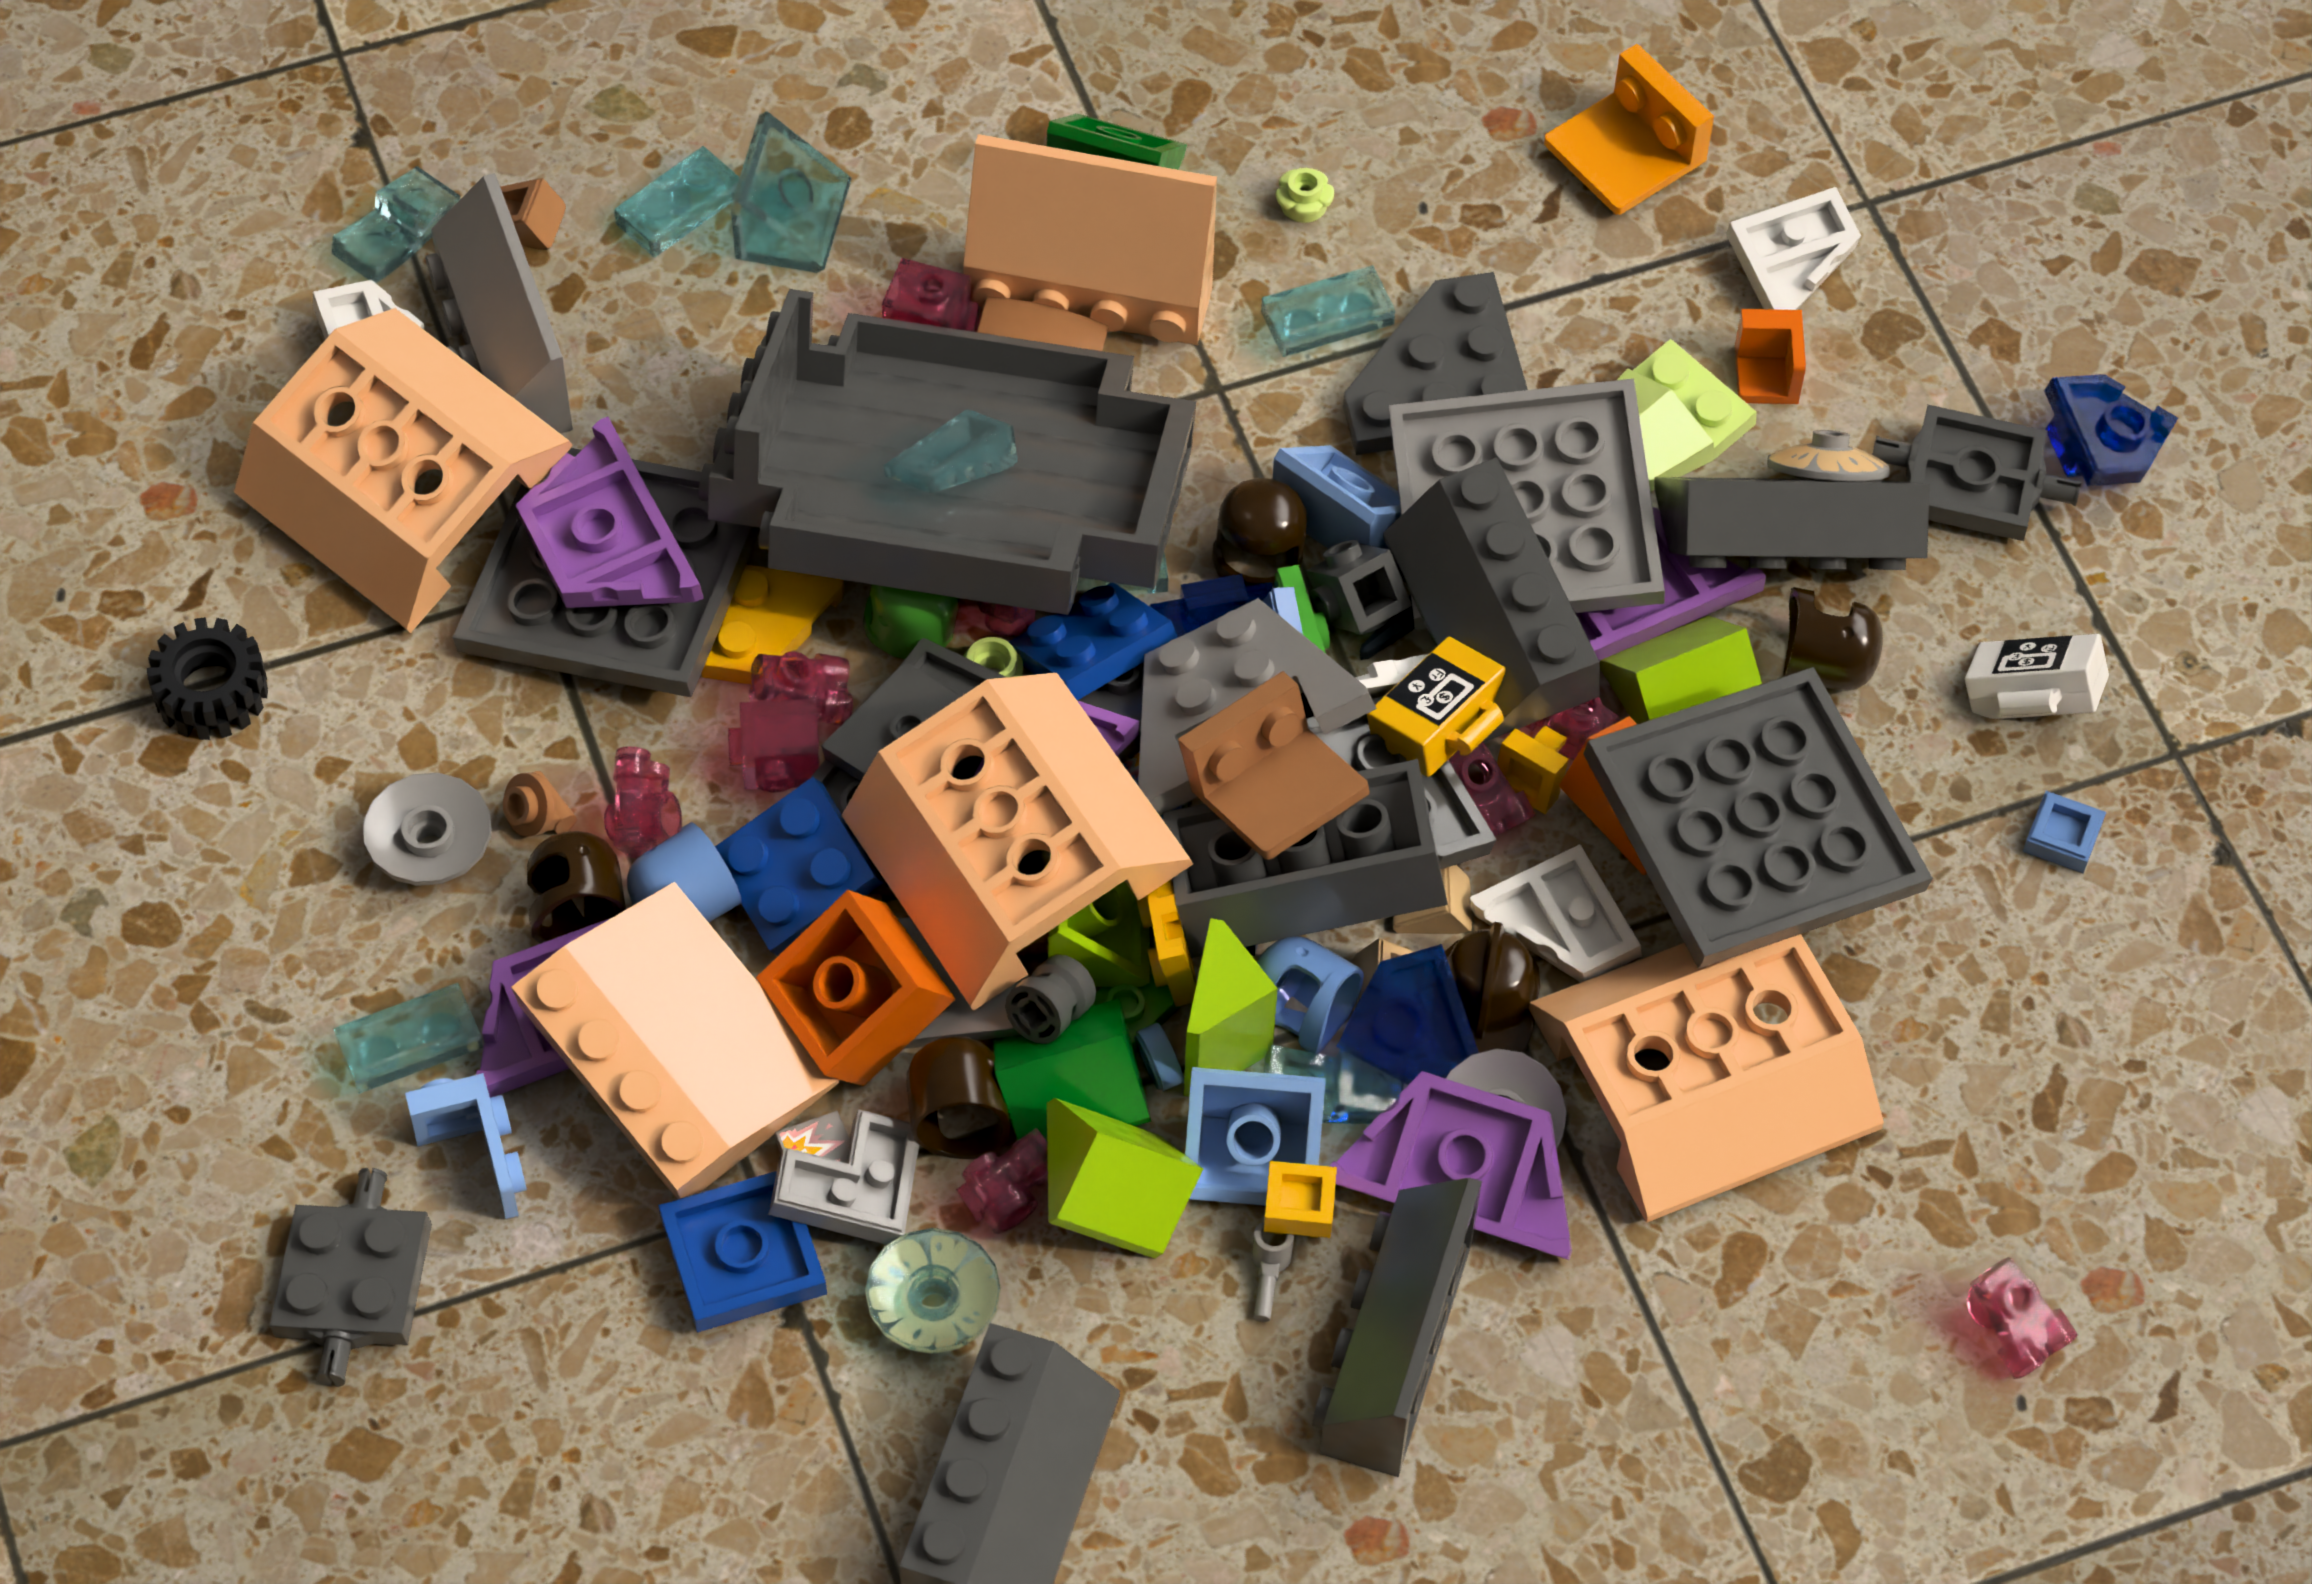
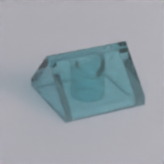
M768 111L760 114L730 206L735 259L818 273L826 267L852 178Z

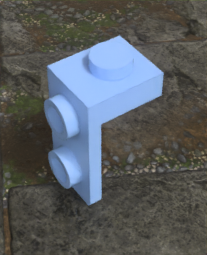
M484 1073L457 1080L449 1078L436 1079L424 1084L420 1089L405 1092L417 1146L483 1130L505 1219L519 1216L514 1193L527 1190L518 1152L504 1154L500 1136L511 1134V1126L503 1095L489 1096Z

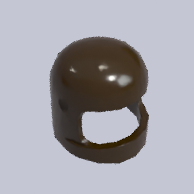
M1254 478L1242 481L1227 493L1219 509L1212 561L1218 576L1230 589L1246 596L1266 597L1274 588L1275 576L1268 578L1250 577L1235 571L1225 562L1221 544L1224 538L1236 548L1257 555H1274L1286 552L1294 547V557L1290 566L1299 564L1301 571L1306 538L1307 512L1296 491L1287 484L1274 479Z
M1793 587L1789 598V636L1783 677L1814 667L1827 689L1850 691L1865 685L1874 675L1881 656L1883 631L1879 617L1871 608L1858 602L1852 603L1849 615L1845 617L1822 613L1814 606V591Z
M562 832L542 841L530 855L527 863V884L534 893L540 896L535 899L529 908L531 936L538 943H544L607 920L626 910L619 861L606 840L589 832ZM584 897V917L572 898ZM551 913L552 925L549 927L542 925L544 919Z
M951 1036L927 1043L913 1056L906 1077L911 1132L914 1141L929 1152L949 1158L980 1159L995 1154L1007 1143L1011 1131L1007 1104L1003 1101L1002 1092L995 1074V1054L986 1045L969 1037ZM957 1105H976L992 1110L1000 1118L998 1123L987 1132L974 1137L955 1140L945 1137L940 1132L938 1110Z

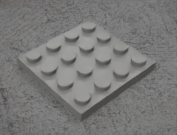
M1634 378L1389 405L1401 515L1439 479L1497 457L1575 613L1664 604L1665 589ZM1411 596L1415 630L1427 629Z

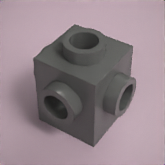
M1357 540L1345 541L1326 550L1323 553L1325 560L1306 570L1313 587L1310 591L1312 606L1316 613L1323 612L1328 626L1352 631L1356 635L1367 634L1385 626L1389 622V618L1412 606L1403 583V578L1389 549L1360 544Z

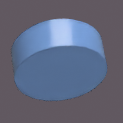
M1157 1022L1137 1031L1136 1036H1134L1135 1042L1155 1087L1164 1092L1184 1083L1180 1064L1161 1025Z

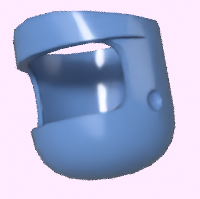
M693 822L680 828L679 833L638 857L630 866L627 874V890L632 905L639 903L673 882L678 885L708 923L742 903L738 887L721 855L707 835Z
M1300 936L1288 937L1278 940L1269 946L1257 963L1277 987L1275 1025L1281 1026L1299 1036L1298 1042L1300 1046L1317 1056L1349 1017L1361 991L1364 973L1361 968L1315 941ZM1294 997L1307 1007L1308 1010L1305 1013L1284 1007L1288 999Z

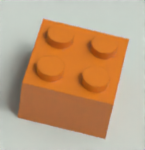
M850 890L843 893L756 977L823 1074L861 1086H865L956 1000L887 903Z

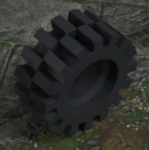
M205 617L194 619L196 629L187 631L184 622L174 626L176 639L172 640L164 633L157 641L160 652L151 650L148 657L151 668H147V678L157 712H161L163 722L169 728L176 723L178 734L189 737L194 727L196 728L199 740H210V729L219 728L221 738L231 736L230 724L234 722L243 730L251 724L248 711L259 716L264 708L261 698H267L268 695L267 676L256 640L253 636L248 638L246 629L238 624L230 632L226 619L216 618L214 628H208ZM220 666L232 672L231 678L225 684L213 690L194 691L184 686V680L191 673L203 667Z

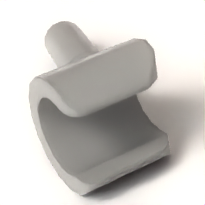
M1260 1223L1255 1228L1252 1246V1261L1259 1268V1285L1254 1319L1268 1322L1271 1318L1275 1285L1279 1272L1284 1271L1292 1260L1294 1235L1286 1234L1285 1242L1279 1246L1267 1245L1262 1241L1264 1223Z

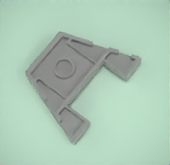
M1257 598L1144 655L1138 786L1159 816L1163 812L1170 811L1197 798L1191 791L1178 738L1282 671L1298 684L1300 694L1304 692L1324 735L1377 709L1366 686Z

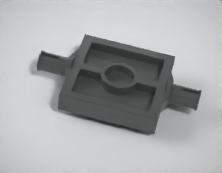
M1927 405L1922 429L1915 436L1912 444L1876 436L1872 453L1873 456L1887 464L1907 468L1906 477L1908 482L1930 484V521L2024 541L2030 513L2037 505L2040 497L2076 506L2082 480L2077 481L2045 474L2046 465L2043 451L2047 430L1933 405Z
M363 1168L359 1171L354 1203L351 1205L347 1204L340 1207L295 1205L269 1326L276 1338L306 1339L323 1346L316 1380L327 1386H332V1380L336 1387L345 1384V1375L351 1349L371 1344L408 1345L432 1223L427 1212L387 1210L381 1207L387 1174L376 1168H372V1174L368 1168Z

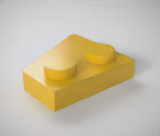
M1171 879L1141 900H1137V905L1144 929L1153 927L1156 947L1148 949V956L1156 987L1168 985L1175 1006L1178 1007L1193 1003L1197 979L1177 911L1173 880Z

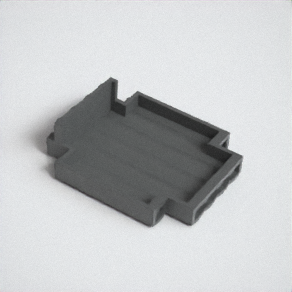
M789 289L781 311L771 312L766 336L763 337L761 345L757 347L754 359L746 358L741 377V393L733 392L731 395L727 414V428L719 427L713 450L714 464H704L699 484V499L701 501H708V520L760 528L759 548L769 550L768 568L1068 615L1072 608L1079 577L1154 589L1159 576L1163 553L1168 542L1173 515L1178 505L1183 478L1190 459L1197 401L1131 392L1134 356L853 313H848L840 336L831 335L828 345L812 343L813 292Z

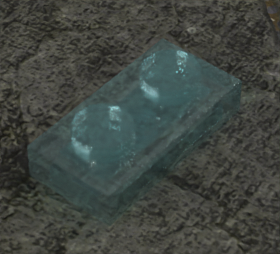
M702 146L614 209L615 223L655 258L743 195V182L736 173L707 148Z
M1373 265L1262 297L1261 313L1282 357L1394 325L1396 310Z
M458 982L333 1028L338 1046L358 1094L483 1048L481 1034Z

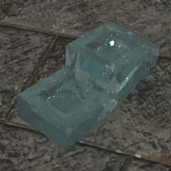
M417 166L376 192L374 211L333 236L332 255L368 280L377 283L405 263L432 238L431 229L460 200L461 196Z
M1271 1045L1265 1055L1263 1073L1326 1078L1322 1123L1371 1124L1380 1113L1385 1112L1399 1098V1094L1403 1091L1405 1058L1342 1046L1336 1057H1330Z

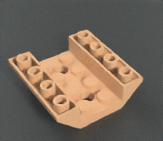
M393 308L334 329L254 420L234 493L411 633L451 587L436 569L444 558L514 478L531 490L545 479L551 472V468L573 445L563 435L399 310ZM342 402H353L355 404L354 414L348 422L340 426L328 425L329 413L337 404ZM431 469L442 470V482L435 491L426 495L415 493V484L421 474Z
M1057 673L985 680L878 751L841 815L973 1011L1028 975L1016 954L1017 952L1123 881H1125L1139 901L1193 865L1190 857ZM968 756L984 758V765L976 776L963 780L953 777L955 766L963 758ZM1035 850H1045L1051 853L1049 864L1043 871L1035 875H1025L1019 872V864L1028 853Z
M1801 934L1698 969L1685 943H1682L1529 1003V1010L1555 1058L1559 1061L1573 1055L1619 1138L1621 1148L1616 1169L1646 1223L1881 1130L1884 1121L1862 1037ZM1762 1003H1772L1780 1006L1786 1012L1788 1019L1780 1024H1767L1756 1017L1753 1008ZM1644 1049H1656L1668 1057L1670 1064L1665 1069L1659 1071L1647 1070L1638 1064L1634 1055Z

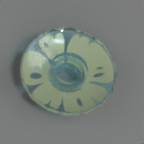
M928 1228L908 1232L883 1248L870 1266L865 1294L870 1317L885 1337L907 1350L935 1354L960 1349L983 1334L989 1323L996 1316L1001 1285L996 1264L981 1244L957 1231ZM937 1294L942 1296L946 1302L941 1306L929 1307L923 1305L922 1300L928 1295Z

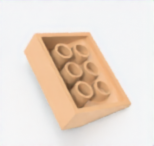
M978 134L974 151L963 263L964 303L982 307L987 297L1029 301L1088 317L1108 325V332L1122 331L1155 337L1164 342H1183L1198 345L1212 292L1217 177Z
M675 882L566 944L511 987L519 1007L677 1200L701 1193L773 1136L775 1132L782 1129L839 1083V1079L823 1074L762 986Z

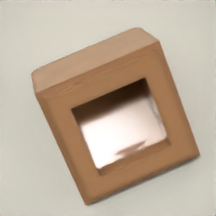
M544 178L500 186L521 245L535 249H549L552 247L566 211V205Z

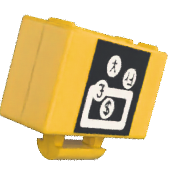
M1448 636L1375 704L1376 710L1367 713L1370 734H1378L1382 737L1391 754L1400 753L1407 761L1418 759L1421 774L1430 777L1458 750L1460 755H1469L1504 721L1502 711L1493 702L1506 669L1499 663Z

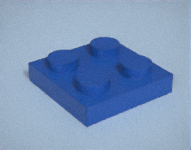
M1111 582L1108 585L1097 586L1086 591L1080 597V600L1072 605L1068 615L1057 613L1056 615L1042 617L1034 621L1026 632L1010 640L1009 643L1021 656L1024 668L1034 675L1057 673L1075 699L1079 700L1143 663L1146 653L1178 637L1170 619L1114 582Z
M814 776L715 846L738 887L742 906L770 952L776 956H779L847 890L867 896L884 884L857 838L842 818L841 812L823 783Z
M776 1171L658 1205L662 1226L697 1333L827 1295L826 1280L807 1224L769 1215Z

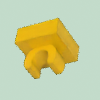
M1544 726L1534 739L1514 728L1501 744L1492 784L1546 814L1560 795L1561 788L1559 784L1565 776L1569 759L1559 754L1558 751L1565 745L1567 738L1547 726Z
M1270 1161L1263 1232L1281 1235H1302L1313 1238H1331L1337 1167Z

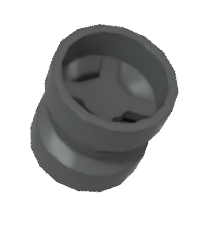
M1056 954L1048 957L1034 970L1031 977L1023 979L1006 996L1005 1009L1007 1017L1014 1029L1025 1039L1039 1044L1050 1043L1056 1040L1068 1028L1071 1021L1079 1019L1093 1005L1096 997L1094 980L1088 970L1077 960L1067 955Z

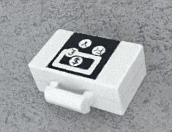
M2100 634L1981 642L1965 676V683L1971 711L1987 718L2005 719L2095 712L2109 673Z

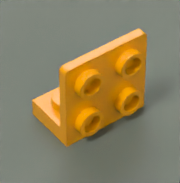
M1635 44L1619 54L1614 92L1545 135L1544 146L1614 214L1621 215L1707 161L1714 115L1640 45Z

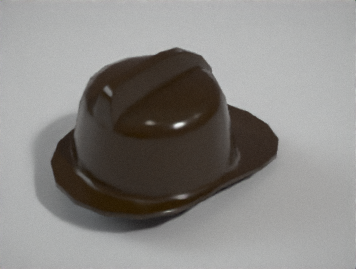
M1493 922L1489 929H1481L1469 933L1462 939L1457 940L1444 951L1438 965L1430 1009V1033L1438 1050L1455 1065H1459L1473 1054L1493 1049L1524 1052L1533 1033L1535 1019L1529 1010V1003L1537 1000L1539 997V967L1525 945L1512 934L1506 933L1503 924L1500 922Z

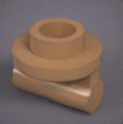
M541 771L517 774L507 784L503 798V811L508 823L519 835L532 837L550 830H555L559 834L570 830L575 825L577 817Z

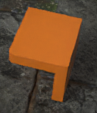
M1741 309L1735 340L1738 396L1746 403L1799 404L1806 370L1802 310Z

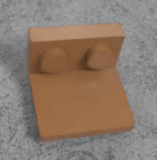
M1284 671L1178 738L1191 791L1266 860H1270L1370 793L1367 780L1309 730L1299 686Z

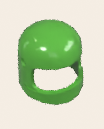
M871 584L870 596L867 599L863 617L866 636L878 648L893 657L906 659L923 638L945 648L953 638L960 598Z

